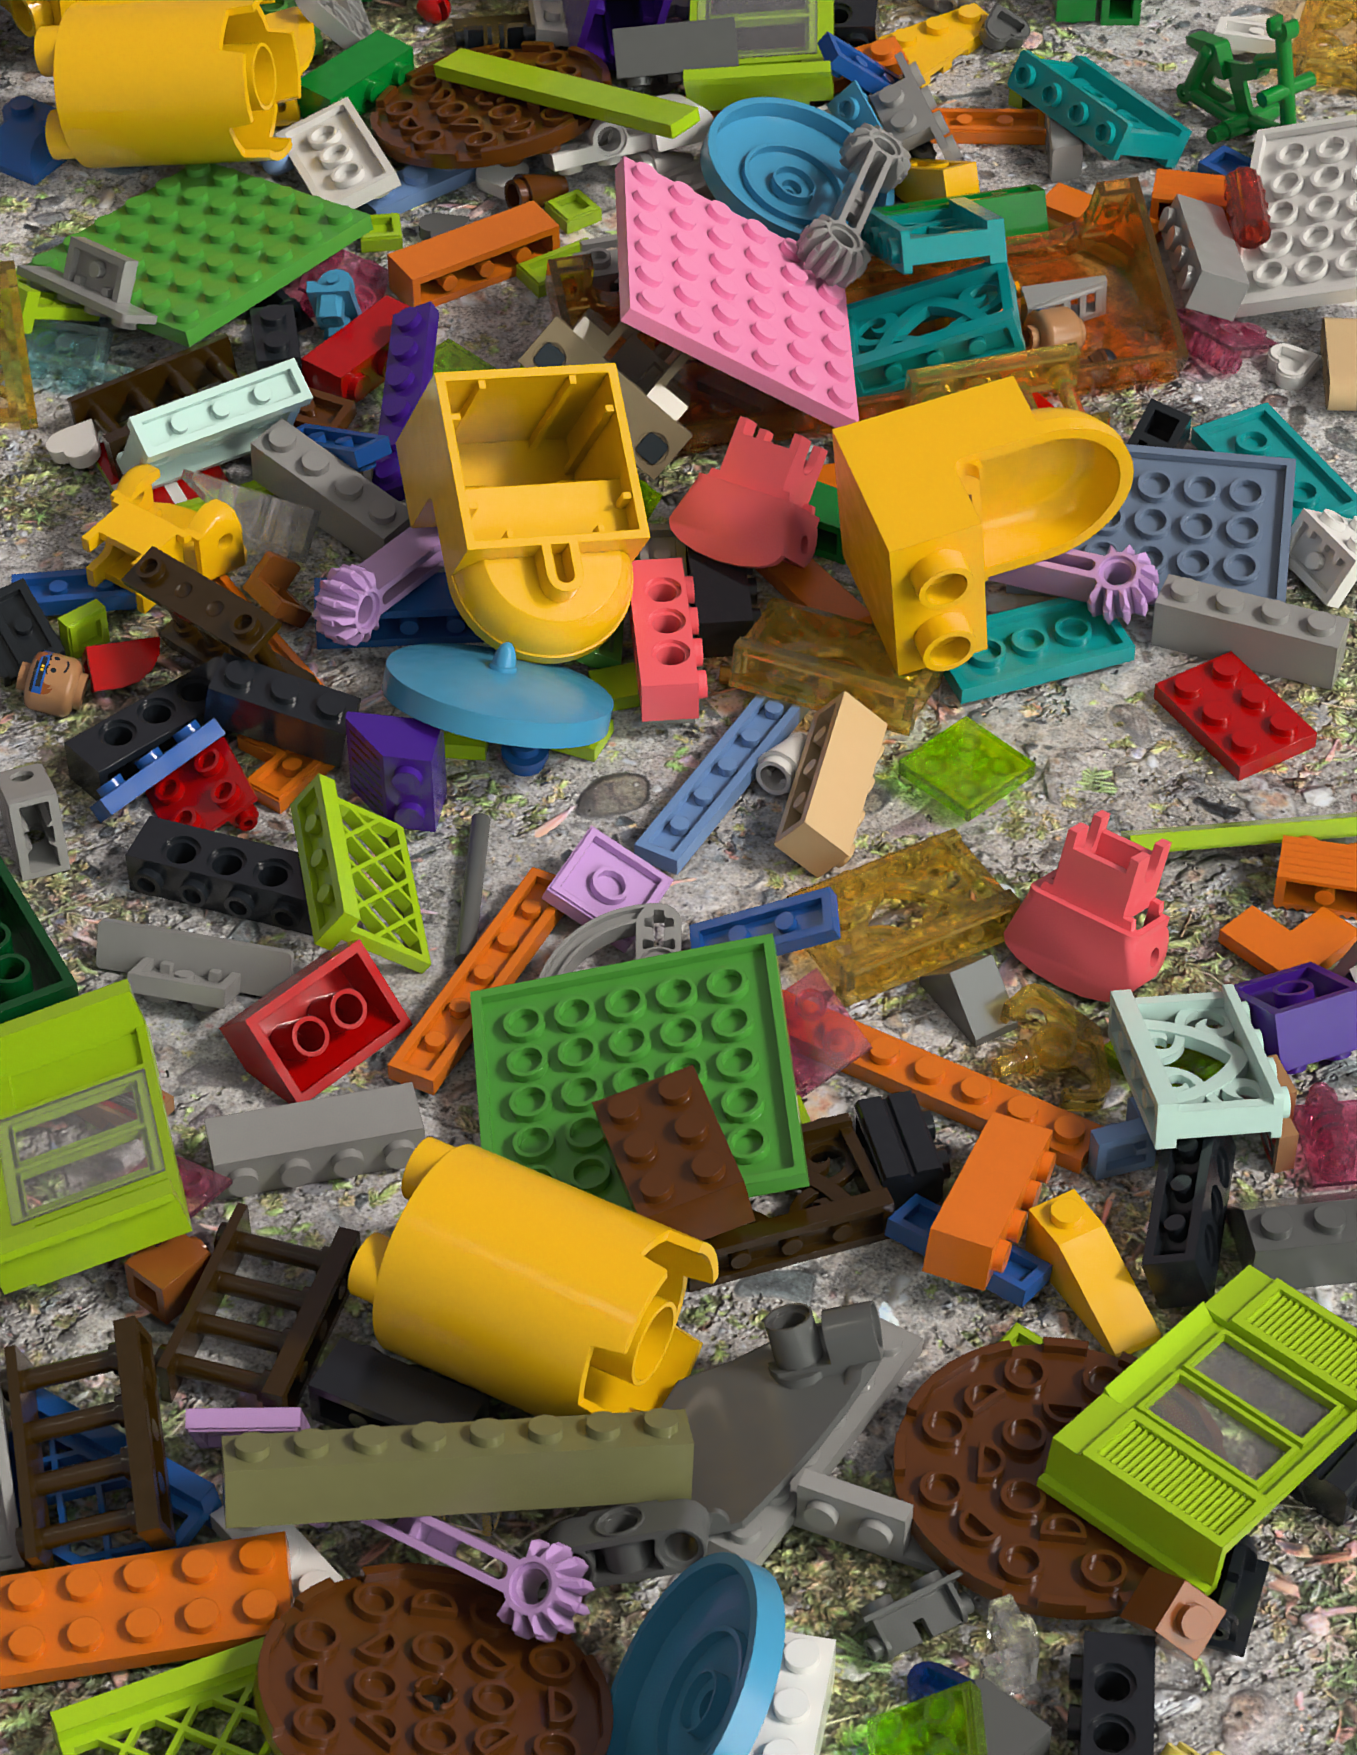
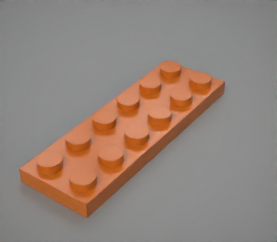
M282 1531L0 1576V1690L208 1657L266 1636L272 1622L276 1618L280 1619L293 1607L290 1551L286 1532Z

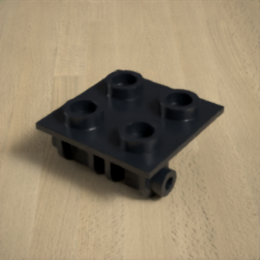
M530 13L452 19L456 51L460 48L472 49L492 44H499L500 49H522L521 44L523 41H536L535 25L531 24Z

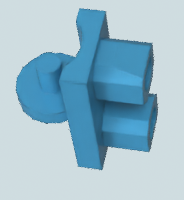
M329 270L320 277L318 283L316 281H307L306 293L316 316V321L320 329L324 330V341L362 314L354 293L355 285L353 278L344 270Z

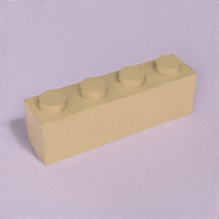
M846 691L814 713L773 844L817 878L833 867L841 868L852 857L856 845L853 843L856 831L865 817L863 807L866 797L875 783V778L873 777L875 766L885 749L882 743L888 724Z

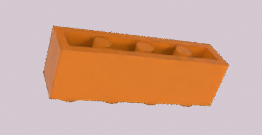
M532 200L387 254L389 288L404 304L410 307H416L429 301L436 307L516 277V265L560 248L559 224Z
M992 1111L930 1228L922 1268L923 1272L981 1291H985L994 1271L1001 1274L1004 1272L1011 1253L1012 1242H1019L1025 1227L1027 1212L1030 1208L1037 1205L1042 1183L1048 1184L1057 1156L1056 1153L1049 1151L1053 1130Z

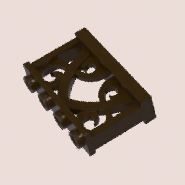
M848 1113L823 1117L801 1124L810 1186L798 1188L803 1192L792 1201L789 1213L769 1218L753 1210L756 1221L703 1240L709 1243L716 1252L719 1275L714 1284L688 1277L687 1286L690 1292L890 1239L885 1235L888 1218L894 1213V1201L887 1187L883 1188L852 1126L853 1122ZM842 1157L845 1161L843 1169L830 1178L825 1177L830 1170V1160ZM854 1179L861 1194L851 1196L842 1187ZM813 1202V1207L804 1209L806 1206Z

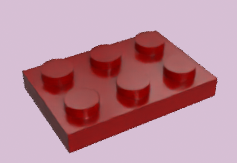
M1232 651L1155 684L1154 699L1237 781L1243 780L1316 746L1317 732Z

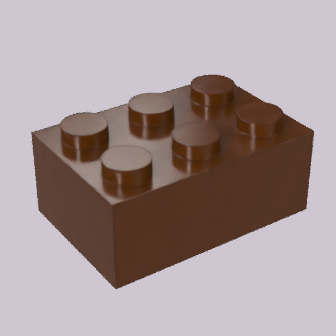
M693 1065L592 1102L604 1142L633 1212L702 1241L756 1221L743 1177Z

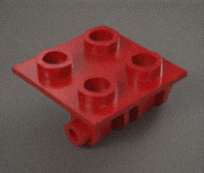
M223 736L145 791L158 818L210 831L217 830L228 821L235 828L242 831H250L258 823L259 812L253 803L259 799Z

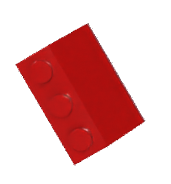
M360 939L335 946L332 951L328 950L219 1029L246 1072L288 1104L313 1099L413 1024Z

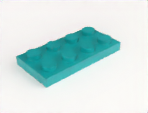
M1267 402L1192 428L1191 443L1201 451L1296 459L1291 527L1303 508L1318 512L1329 509L1349 519L1357 516V493Z
M1060 597L987 615L988 649L974 653L967 662L957 668L941 672L959 702L964 704L1133 661L1136 646L1117 617L1108 625L1103 614L1092 617L1091 612L1088 611L1087 602Z

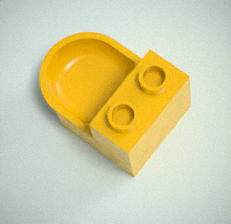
M616 363L434 373L395 443L411 528L437 527L447 582L453 602L466 624L485 643L497 650L500 644L510 642L515 648L516 659L539 664L564 663L590 654L610 638L624 619L633 592L632 562L651 538Z
M1010 376L832 429L842 554L897 675L901 676L924 668L933 671H948L967 662L974 653L988 649L985 581H988V577L1063 554L1090 539L1116 515L1131 489L1134 467L1132 457L1124 441L1113 428L1096 417L1079 410L1061 407L1031 410L1014 376Z

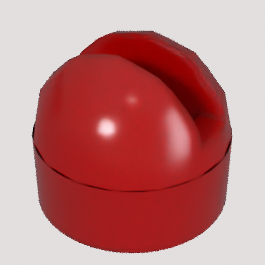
M419 0L416 10L427 22L439 24L441 20L446 21L449 18L451 4L449 0Z

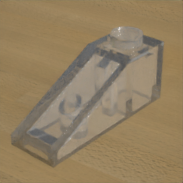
M187 469L183 470L181 478L205 503L217 498L227 503L235 511L242 526L243 543L246 547L263 552L262 557L267 551H272L295 562L306 564L321 511L204 473Z

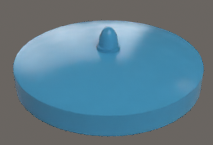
M755 97L740 100L725 107L714 118L701 146V170L706 184L715 199L727 205L732 212L748 220L755 219L761 222L769 231L783 238H792L798 241L800 233L807 224L810 225L821 214L831 216L850 175L849 170L840 163L841 155L839 150L842 148L847 136L855 130L833 115L798 101L777 97ZM891 189L887 194L879 192L872 208L894 205V189Z
M510 642L500 644L497 650L493 647L456 643H428L400 648L392 652L386 660L381 689L385 698L393 706L428 725L472 739L526 748L564 749L596 743L608 733L614 706L611 695L592 679L559 664H539L516 659L515 648Z
M717 1552L705 1556L690 1565L667 1587L637 1630L612 1684L610 1693L613 1705V1731L607 1755H749L773 1698L785 1641L784 1600L777 1580L771 1572L736 1554Z

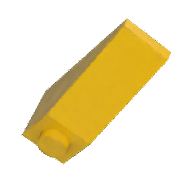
M923 158L909 159L912 166L907 172L908 175L901 184L894 188L895 195L905 203L980 192L976 162Z
M1075 1189L1028 1210L1025 1251L1053 1265L1050 1283L1108 1354L1120 1358L1122 1352L1133 1354L1161 1339V1332L1105 1225Z

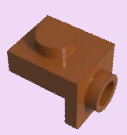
M267 551L242 588L261 605L259 609L278 619L281 624L286 622L303 628L312 615L287 590L301 567L291 559L272 551Z

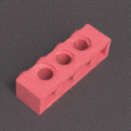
M682 557L634 560L632 562L633 592L628 612L642 722L697 719L699 718V699L708 698L706 670H697V667L703 666L702 639L693 638V635H699L698 609L688 605L695 603L693 576H684Z

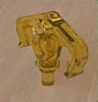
M1035 983L1024 986L1013 997L1006 1000L999 1020L1004 1024H1007L1010 1020H1023L1026 1010L1036 1008L1043 1012L1046 1025H1043L1035 1032L1029 1042L1027 1039L1016 1041L1011 1053L993 1058L991 1060L993 1074L997 1078H1002L1018 1072L1026 1077H1033L1038 1074L1039 1068L1055 1073L1075 1070L1090 1083V1088L1081 1090L1074 1086H1069L1063 1089L1060 1094L1059 1107L1067 1111L1092 1112L1101 1109L1106 1103L1111 1081L1100 1027L1049 988Z

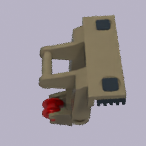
M591 308L586 310L573 327L556 315L517 361L525 368L616 363L635 462L643 472L655 480L693 436V433L678 421L689 407L691 394L678 386L682 376L677 372L691 356L681 351L674 361L668 365L665 360L676 348L668 344L664 346L660 343V340L655 339V348L651 350L637 337L638 333L642 334L643 332L621 321L612 328L603 320V317L598 312L595 313ZM621 336L626 342L608 360L604 355Z

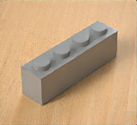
M1176 193L1171 207L1167 206L1164 208L1160 216L1158 228L1161 231L1165 250L1168 252L1171 269L1174 271L1177 288L1180 290L1185 308L1233 321L1250 283L1223 207Z
M283 418L250 443L252 479L364 560L410 527L408 509L405 505Z
M1168 574L1155 602L1151 645L1210 660L1232 651L1253 671L1332 690L1344 662L1350 619L1324 611L1285 603L1280 600H1272L1235 589H1228L1191 578Z
M413 1082L204 1119L208 1154L218 1201L235 1197H247L252 1194L279 1189L296 1188L340 1178H352L357 1175L390 1169L406 1168L413 1151L425 1139L424 1125Z

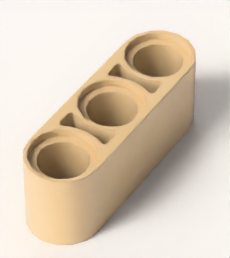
M1323 317L1320 352L1322 356L1321 363L1326 410L1357 411V318Z

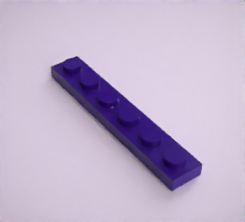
M431 301L416 307H407L394 314L392 319L378 435L389 437L392 454L376 460L372 483L397 501H402L406 498L395 443L433 374L439 311Z

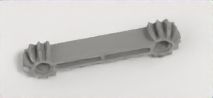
M863 123L844 140L843 146L839 150L841 155L840 163L849 170L850 175L831 216L821 214L810 225L807 224L800 233L799 240L796 242L798 247L796 255L805 262L804 268L812 271L816 279L821 278L825 280L828 286L831 287L836 284L838 287L846 288L857 277L860 278L867 269V264L871 260L869 254L871 248L860 237L878 193L887 194L891 189L893 190L898 184H901L912 166L909 161L911 155L909 151L903 148V142L895 139L892 132L887 133L880 125L873 127L871 124Z

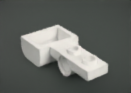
M669 93L656 96L698 107L700 121L676 138L669 139L631 128L625 129L623 126L595 119L590 128L582 133L581 140L564 143L561 145V149L555 153L543 154L544 165L554 172L558 171L560 175H571L581 172L583 170L582 165L597 162L599 166H609L619 163L622 159L621 156L650 149L662 152L704 141L714 118L707 109L680 94ZM606 127H611L613 131L612 139L608 144L599 146L598 135L600 131Z

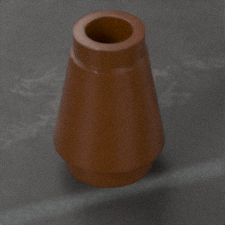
M516 174L513 179L506 182L504 188L505 200L509 209L532 200L543 208L545 202L569 192L568 182L565 176L560 174Z

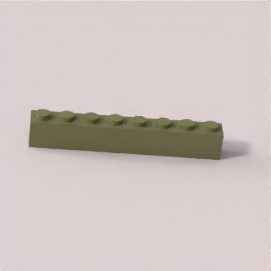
M655 1408L649 1411L625 1413L600 1411L590 1415L556 1417L552 1415H539L533 1418L505 1420L482 1418L471 1422L454 1423L427 1421L417 1425L385 1427L365 1425L359 1428L334 1430L309 1428L299 1432L265 1434L246 1432L241 1435L221 1436L222 1493L226 1529L632 1504L657 1499L658 1502L675 1499L691 1500L694 1441L685 1409Z

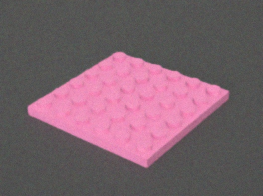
M623 156L615 168L620 321L835 428L858 422L859 414L845 288L838 287L836 284L833 287L828 286L825 280L821 278L816 279L812 271L806 270L804 268L805 262L796 255L798 251L796 240L783 238L769 231L761 222L755 219L748 220L732 212L724 203L718 200L711 201L695 193L687 184L681 181L674 182L658 174L647 163H637Z

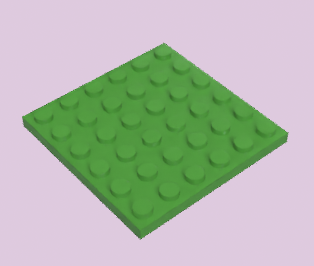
M215 163L187 164L184 169L171 177L157 181L155 186L145 193L129 198L125 205L112 213L98 217L91 226L79 233L67 236L63 243L50 251L33 257L32 262L27 265L49 266L64 273L71 236L85 237L139 261L130 304L158 317L156 325L138 324L137 328L191 347L373 230L370 214L352 209L347 205H340L322 199L319 196H313L289 186H282L267 181L264 178L255 177L237 171L234 168H228Z
M773 933L470 992L481 1148L633 1211L604 1142L592 1102L693 1065L743 1177L749 1198L810 1186Z

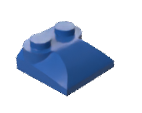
M28 96L14 97L3 106V122L0 123V172L35 186L69 160H55L51 156L46 143V119L49 112L57 108Z

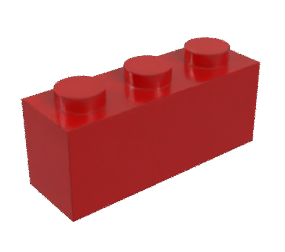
M386 295L302 357V375L308 387L355 401V404L364 399L370 392L385 382L393 315L410 306Z

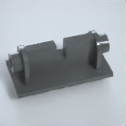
M940 1569L911 1583L909 1587L912 1593L895 1602L891 1594L884 1595L870 1602L859 1610L863 1618L849 1631L851 1637L865 1631L868 1639L864 1640L863 1645L871 1661L876 1662L882 1659L884 1662H889L893 1658L923 1643L914 1625L915 1622L921 1621L930 1640L958 1625L967 1623L968 1615L975 1611L973 1601L968 1593L965 1591L958 1593L954 1587V1584L957 1582L956 1580L963 1573L958 1570L943 1577Z

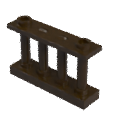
M223 333L71 396L67 400L74 425L92 419L97 431H101L104 434L102 438L111 471L120 480L123 474L116 458L118 453L124 451L130 430L127 425L121 427L118 423L179 397L184 398L198 393V389L220 381L223 384L240 376L237 374L229 336Z
M152 546L121 579L126 586L168 611L173 619L159 633L160 637L167 646L198 665H202L216 656L222 658L223 653L226 652L320 684L312 673L272 650L268 641L282 627L278 619L158 548Z
M237 1203L229 1221L222 1222L218 1227L214 1241V1251L168 1344H161L155 1354V1370L159 1381L161 1401L172 1403L183 1379L188 1378L257 1395V1401L262 1402L263 1408L298 1407L350 1295L348 1276L354 1257L361 1247L360 1231L339 1226L330 1247L323 1246L321 1250L251 1234L248 1205ZM244 1255L316 1271V1277L311 1287L305 1286L302 1291L235 1274ZM228 1295L294 1311L297 1317L291 1328L285 1327L281 1332L215 1316L224 1296ZM208 1336L277 1353V1359L272 1370L265 1369L263 1373H258L197 1358L195 1355L204 1337Z
M135 1315L113 1320L115 1342L109 1343L107 1350L33 1367V1364L16 1345L4 1347L6 1368L0 1370V1384L5 1400L8 1403L10 1402L22 1526L17 1527L15 1530V1540L21 1559L28 1561L36 1570L54 1568L52 1550L54 1548L129 1530L134 1535L139 1534L154 1551L177 1546L152 1337ZM109 1372H114L116 1376H119L121 1394L115 1395L114 1401L39 1419L36 1390ZM115 1424L125 1428L127 1446L121 1447L120 1454L44 1472L41 1442ZM124 1476L128 1481H131L133 1500L127 1501L126 1507L50 1525L47 1495Z

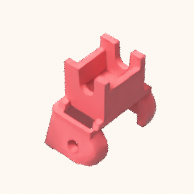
M740 416L720 470L712 467L708 474L699 472L693 485L670 515V529L685 545L721 563L741 568L764 569L776 566L783 560L787 564L804 569L814 555L817 545V526L820 518L815 516L816 507L809 505V501L828 451L814 445L807 461L805 459L812 441L794 433L790 447L786 448L771 443L774 434L762 428H759L755 438L753 435L757 424L746 417Z
M1100 810L1093 815L1090 828L1082 822L1069 828L1058 868L1031 884L1028 894L1004 931L1006 946L1014 956L1038 976L1059 988L1081 997L1110 1002V991L1131 989L1132 992L1156 977L1164 963L1169 943L1167 925L1170 917L1162 914L1164 911V901L1155 897L1172 842L1163 838L1154 844L1153 851L1107 830L1110 813L1104 810ZM1147 908L1148 911L1143 927L1136 930V919L1132 917Z

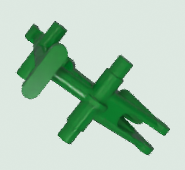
M1282 14L1267 18L1266 30L1268 36L1275 39L1276 52L1258 53L1254 56L1253 62L1235 61L1230 43L1226 38L1205 31H1197L1185 37L1186 44L1195 49L1198 54L1185 82L1178 84L1176 94L1181 102H1192L1221 121L1217 126L1206 131V138L1210 144L1214 145L1223 140L1228 141L1242 134L1251 136L1260 129L1297 124L1295 94L1314 87L1317 82L1315 74L1311 71L1294 77L1292 39L1296 38L1300 31L1297 19L1293 18L1283 23ZM1270 69H1277L1278 84L1258 92L1256 100L1259 105L1253 107L1247 81L1259 79L1269 74ZM1216 77L1221 80L1229 79L1232 94L1215 84L1214 78ZM1280 116V123L1274 122Z

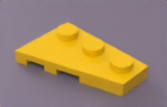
M976 3L967 4L942 15L930 17L912 26L897 29L890 34L879 37V40L895 36L907 56L909 64L916 61L926 82L919 86L921 89L930 84V77L937 71L945 73L952 67V60L959 55H969L983 45L979 32L988 13Z

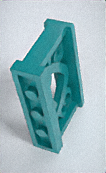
M1022 50L1007 82V86L1109 160L1117 161L1120 155L1153 158L1164 167L1176 168L1192 133L1186 126L1086 56L1075 55L1073 62L1041 59L1029 50Z
M966 197L949 199V208L885 216L879 211L872 209L861 232L862 240L868 243L871 248L870 253L903 275L913 274L912 265L979 257L989 264L1007 262L1004 218Z
M1007 262L996 264L979 263L847 304L858 402L1026 352L1018 310L1016 285ZM942 317L956 319L944 329L918 337L908 335L919 324Z

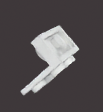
M1303 508L1291 527L1288 567L1326 606L1339 608L1357 581V516L1349 519L1329 509L1318 512Z

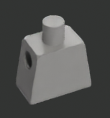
M36 763L0 772V810L3 826L22 881L71 870L57 792L43 764ZM39 830L45 834V837L40 842L31 844L27 832Z

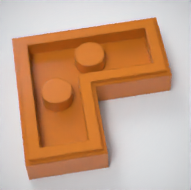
M241 734L237 736L238 749L265 762L247 778L259 799L256 802L279 814L283 813L318 773L325 776L335 767Z
M1252 905L1219 930L1218 942L1265 975L1307 962H1313L1328 969L1343 958L1357 941V928L1323 906L1290 931Z

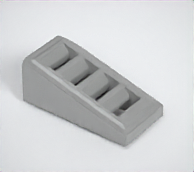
M1045 114V145L1051 181L1059 182L1080 178L1082 173L1083 142Z
M1106 275L1021 287L1020 321L1022 326L1026 316L1031 311L1039 308L1055 307L1060 304L1073 310L1082 321L1106 314ZM1095 293L1094 302L1086 303L1087 295ZM1078 298V304L1071 305V300Z

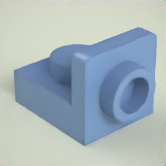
M1129 1097L1127 1100L1125 1122L1112 1123L1091 1130L1088 1167L1095 1181L1155 1165L1156 1150L1134 1097Z

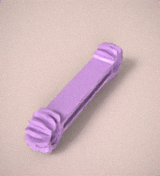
M410 526L359 565L351 564L350 566L342 564L339 568L331 567L327 580L320 581V592L314 597L317 604L312 612V617L317 620L316 631L332 639L333 642L348 646V644L357 646L360 642H368L371 638L372 630L379 629L378 620L381 614L444 567L437 527L411 528Z
M1110 544L1105 556L1071 549L1050 559L988 577V580L1087 602L1088 611L1091 612L1092 617L1103 614L1104 619L1109 625L1116 617H1122L1129 624L1131 615L1134 613L1146 617L1148 605L1155 604L1158 597L1157 584L1159 583V576L1155 566L1151 565V560L1146 552L1135 555V550H1133L1130 544L1122 552H1117Z
M435 1516L399 1518L395 1524H390L382 1519L358 1520L503 1592L505 1602L498 1611L497 1616L500 1617L502 1622L513 1625L512 1630L515 1631L517 1636L525 1639L536 1636V1639L546 1643L555 1642L558 1631L565 1634L576 1633L573 1622L575 1614L582 1616L591 1614L588 1607L581 1603L582 1596L595 1590L592 1582L582 1578L589 1566L583 1559L573 1556L571 1547L556 1542V1544L552 1543L550 1546V1543L541 1539L531 1540L526 1557L521 1559ZM329 1522L309 1523V1525L316 1528H328ZM461 1543H465L504 1562L508 1568L506 1576L501 1579L458 1558L456 1555L457 1547ZM548 1579V1592L544 1599L538 1603L537 1594L539 1587Z

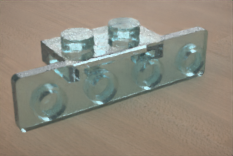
M35 319L32 334L22 335L19 350L0 347V373H4L6 368L20 370L22 375L34 379H46L48 374L61 376V380L69 384L86 386L87 381L105 383L135 369L107 364L114 333L109 328L58 320Z

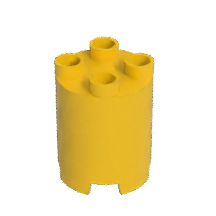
M275 0L78 1L71 4L64 13L60 25L40 26L37 29L34 40L35 60L40 73L44 77H54L57 109L49 112L45 126L46 143L51 156L55 160L76 159L81 165L89 169L277 161L287 156L293 145L291 138L273 137L278 103L301 98L300 62L294 30L268 26L260 5L275 3Z
M427 1137L418 1144L408 1160L402 1178V1195L409 1201L391 1237L379 1232L371 1234L357 1251L348 1276V1290L350 1294L373 1304V1329L381 1347L534 1416L590 1415L600 1411L611 1413L642 1412L661 1408L677 1381L690 1376L703 1345V1342L682 1330L676 1324L682 1308L688 1277L714 1284L719 1275L718 1259L714 1248L709 1243L476 1145L464 1144L455 1147L433 1137Z

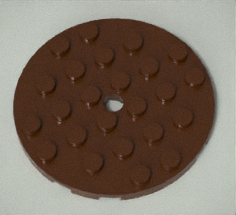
M523 41L521 44L522 49H500L499 44L468 49L612 86L610 71L605 62L596 54L577 46H571L567 49L568 51L556 50L553 42ZM447 56L433 60L406 74L407 82L398 88L397 86L389 85L376 99V111L370 113V123L374 139L385 154L399 163L435 169H468L500 165L502 167L517 166L523 162L524 158L537 154H552L559 151L562 144L588 130L595 120L436 78L433 65Z
M1043 1337L1042 1344L1013 1347L1010 1340L980 1347L947 1363L932 1374L911 1398L895 1437L892 1458V1484L895 1498L913 1504L911 1535L922 1550L948 1575L960 1570L963 1575L956 1581L971 1591L992 1602L1036 1616L1066 1620H1095L1119 1617L1148 1568L1155 1567L1038 1488L1036 1484L1038 1478L1045 1472L1052 1438L1104 1393L1105 1387L1138 1358L1126 1352H1122L1120 1358L1107 1353L1088 1349L1089 1341L1070 1338ZM1176 1383L1149 1408L1150 1411L1228 1462L1222 1447L1223 1436L1216 1423L1201 1403L1180 1383Z
M388 1563L361 1567L360 1574L357 1577L348 1578L336 1583L328 1577L295 1597L293 1607L280 1619L276 1618L272 1622L262 1644L254 1681V1700L259 1724L275 1755H607L613 1731V1705L611 1693L599 1663L593 1654L585 1656L583 1651L571 1639L572 1633L565 1634L558 1631L555 1642L547 1643L536 1639V1636L530 1639L517 1636L515 1631L512 1630L513 1625L502 1622L500 1617L497 1616L498 1611L505 1602L503 1592L455 1568L420 1563ZM436 1695L441 1697L444 1703L440 1704L439 1710H433L434 1704L423 1696Z

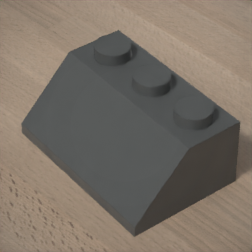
M735 17L612 29L618 81H626L627 88L650 86V78L666 76L668 84L683 83V70L739 66Z
M1357 1191L1228 1204L1226 1215L1242 1270L1250 1264L1273 1280L1279 1278L1294 1289L1357 1282Z

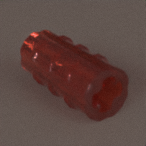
M1239 167L1229 172L1224 179V199L1227 201L1226 212L1229 214V226L1232 229L1234 240L1242 248L1255 249L1265 244L1271 236V216L1268 214V203L1265 200L1266 190L1263 189L1261 177L1255 169Z

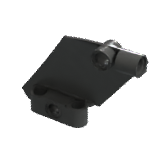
M874 1301L823 1309L821 1312V1323H815L812 1309L807 1304L791 1303L772 1310L763 1321L769 1339L768 1343L732 1361L678 1380L661 1407L670 1410H686L694 1441L691 1500L675 1499L658 1502L657 1499L632 1504L584 1506L572 1518L557 1522L551 1528L547 1542L550 1543V1546L552 1543L560 1542L571 1547L573 1556L583 1559L589 1566L582 1578L592 1582L594 1588L682 1573L690 1565L707 1555L709 1535L745 1528L790 1483L822 1446L849 1411L883 1359L882 1330ZM548 1579L539 1587L537 1599L546 1596L549 1588Z

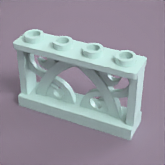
M295 358L129 417L127 426L130 430V435L124 451L118 453L116 461L123 475L129 469L142 463L150 464L160 469V477L152 483L153 490L250 454V443L281 418L293 426L301 407L309 405L313 396Z
M1223 984L1219 992L1134 998L1131 989L1110 991L1108 1036L1155 1150L1176 1148L1177 1139L1262 1132H1267L1270 1139L1281 1138L1283 1118H1289L1291 1113L1289 1090L1286 1086H1280L1277 1079L1275 1060L1273 1057L1266 1056L1262 1033L1260 1029L1253 1028L1249 1005L1246 1001L1240 1000L1233 984ZM1207 1025H1219V1028H1210ZM1155 1046H1162L1165 1049H1158ZM1184 1048L1201 1052L1225 1064L1218 1073L1206 1081H1203L1189 1071L1165 1065L1179 1059L1184 1052ZM1180 1083L1183 1085L1180 1087H1173L1171 1084ZM1240 1095H1249L1251 1099L1243 1100L1244 1098L1240 1097Z

